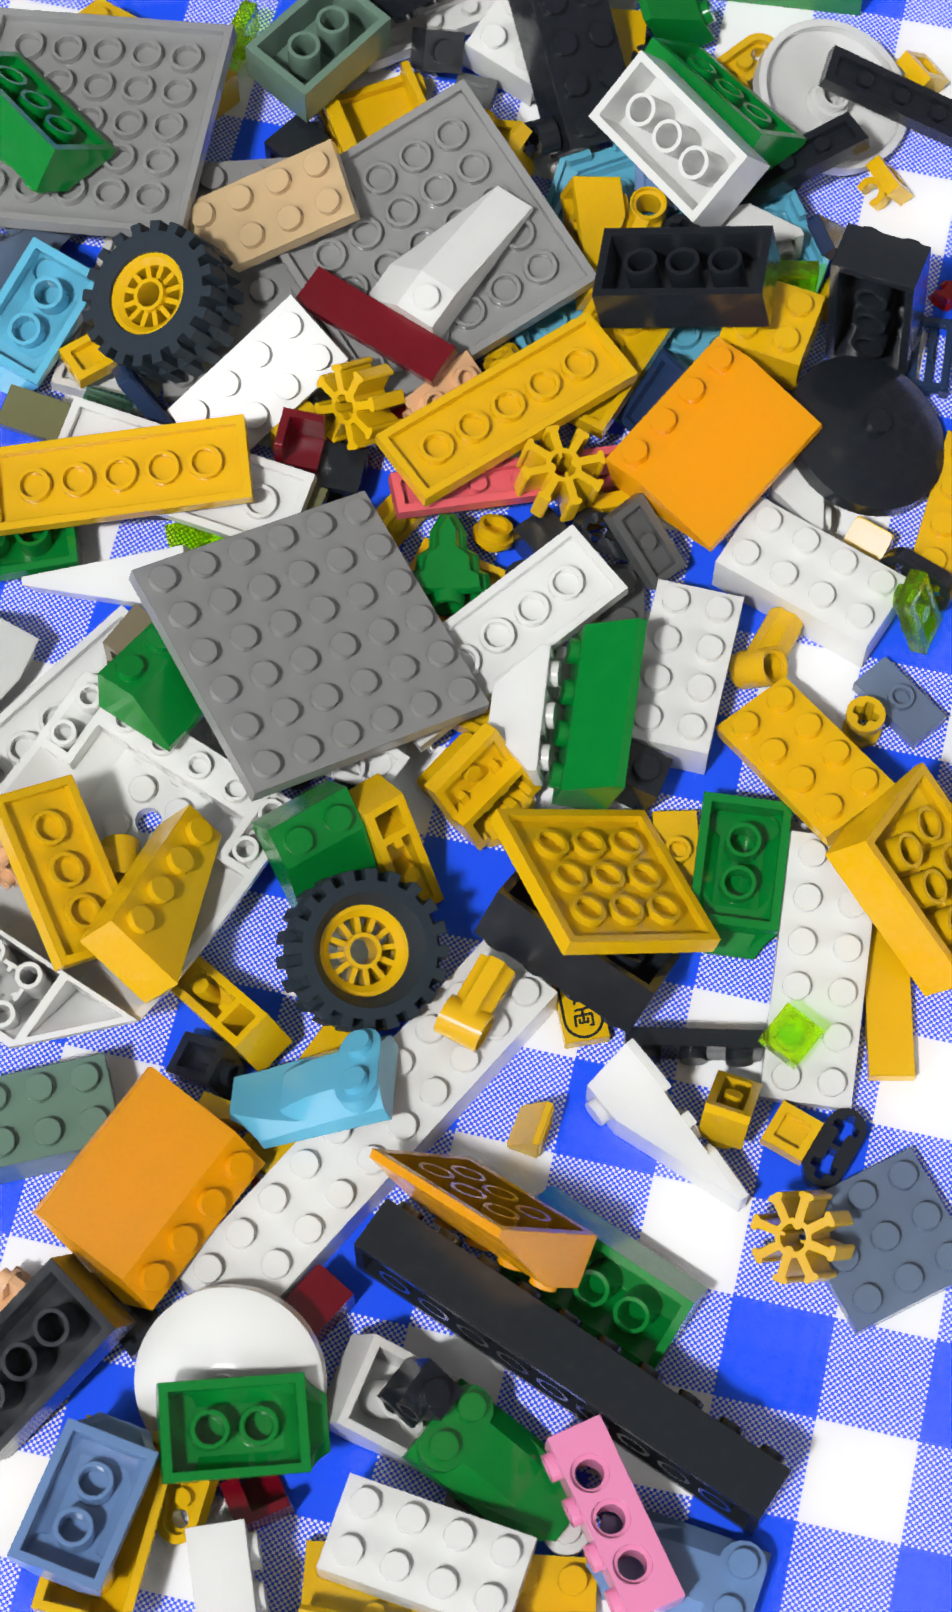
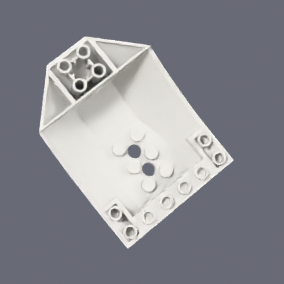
M85 669L36 739L1 782L0 795L72 774L100 843L105 837L113 834H128L140 841L142 850L152 833H143L138 828L139 820L143 815L150 812L161 815L162 823L189 804L222 835L183 965L181 978L226 922L269 862L251 822L291 799L277 792L252 802L229 760L188 734L168 752L99 707L98 677ZM0 885V1043L9 1049L140 1022L171 990L169 989L145 1004L98 958L55 972L20 886H12L7 890Z

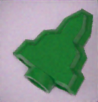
M440 514L430 531L429 548L417 555L415 570L412 572L437 615L452 616L490 587V579L488 573L480 570L479 556L467 548V532L457 514Z

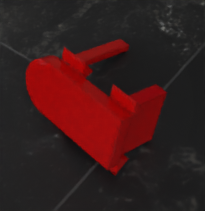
M943 280L939 285L942 289L938 290L936 288L928 299L931 301V304L943 312H948L952 308V280Z

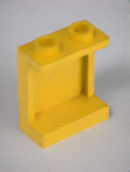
M409 60L400 62L399 76L339 94L318 113L329 139L337 145L339 154L426 102V85L421 73H414Z

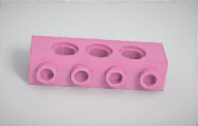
M601 1415L594 1416L548 1437L544 1447L546 1454L541 1455L543 1466L551 1482L560 1481L567 1498L562 1500L563 1509L573 1528L581 1526L588 1544L583 1546V1551L592 1571L595 1574L602 1571L610 1588L604 1591L610 1611L664 1612L681 1604L686 1595ZM582 1467L594 1468L599 1472L602 1483L596 1488H584L577 1482L575 1472ZM602 1512H613L622 1520L623 1529L615 1534L604 1533L599 1529L596 1517ZM624 1557H634L642 1563L644 1575L636 1580L626 1579L620 1574L617 1562Z

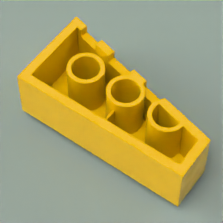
M191 804L157 826L80 939V942L145 1004L173 988L179 982L222 836Z

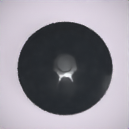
M834 357L811 368L790 392V395L822 424V429L793 462L807 483L826 500L856 514L875 517L890 516L904 512L916 505L938 481L944 465L945 440L941 423L933 406L923 392L898 370L885 363L866 357Z

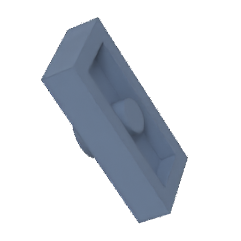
M886 656L853 684L852 690L858 696H871L882 703L886 712L884 722L912 749H915L945 723L947 716Z

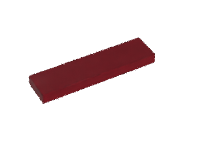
M318 266L296 297L298 302L310 314L432 387L437 384L458 354L456 347L320 266Z

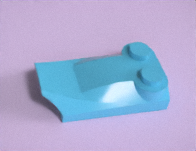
M35 237L30 241L0 290V391L5 394L8 393L11 384L32 391L39 388L60 357L58 349L70 342L82 323V312L91 309V305L82 301L83 289L92 290L94 282L87 278L90 268Z
M361 1028L348 1034L341 1043L340 1048L269 1069L234 1077L231 1095L230 1119L247 1129L264 1149L391 1120L398 1044L391 1035L381 1037L374 1029Z

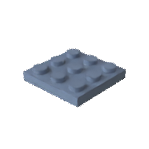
M911 1147L824 1190L833 1196L831 1200H828L824 1214L827 1211L848 1210L854 1222L851 1226H842L830 1232L831 1239L843 1244H854L855 1249L851 1259L829 1262L832 1271H836L837 1276L826 1281V1284L855 1336L952 1287V1218ZM805 1233L799 1234L802 1240L806 1239Z

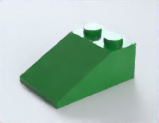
M331 780L322 782L251 822L291 908L297 906L299 902L296 898L304 890L313 888L315 886L314 883L323 878L351 870L356 871L364 868L378 869L365 825L347 787Z

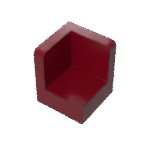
M283 407L274 441L275 461L313 473L317 477L327 442L326 417L320 414Z
M316 1265L284 1299L309 1324L319 1344L355 1306L354 1293L322 1265Z
M278 1475L252 1477L241 1483L238 1479H228L219 1483L233 1520L244 1519L249 1532H254L294 1514L290 1499Z

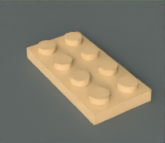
M329 139L195 199L191 209L188 230L219 248V251L226 254L234 263L230 267L237 272H242L361 218L337 145Z

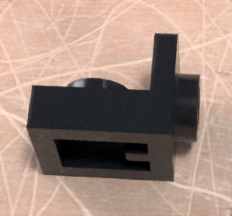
M185 1031L165 1071L173 1079L209 1089L216 1096L231 1101L234 1077L245 1074L248 1062L229 1043Z

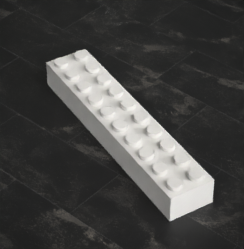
M483 940L435 992L437 995L430 1004H424L419 1009L421 1013L414 1019L409 1020L393 1037L398 1044L392 1119L297 1141L211 1233L177 1278L179 1287L189 1294L212 1285L241 1284L263 1289L284 1300L316 1265L323 1266L397 1185L369 1157L372 1148L426 1153L556 1011L558 992L540 977L530 974L521 963L504 952L492 949ZM480 954L492 955L504 961L514 970L515 978L493 1014L495 1016L494 1022L485 1041L477 1052H473L435 1032L434 1025L448 998L452 994L457 995Z

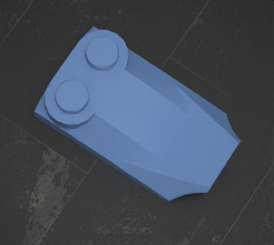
M100 1411L82 1420H74L68 1417L7 1553L8 1560L35 1575L78 1592L101 1596L104 1587L107 1586L112 1578L114 1564L160 1457L159 1452L154 1447L152 1432Z
M645 1509L686 1595L681 1604L664 1612H754L772 1553L760 1549L759 1546L750 1541H736ZM604 1512L599 1529L607 1534L618 1533L623 1529L622 1520L613 1512ZM624 1557L617 1562L620 1574L626 1579L636 1580L644 1575L642 1563L634 1557ZM587 1561L586 1567L598 1584L601 1599L606 1601L604 1591L610 1588L602 1571L595 1574Z

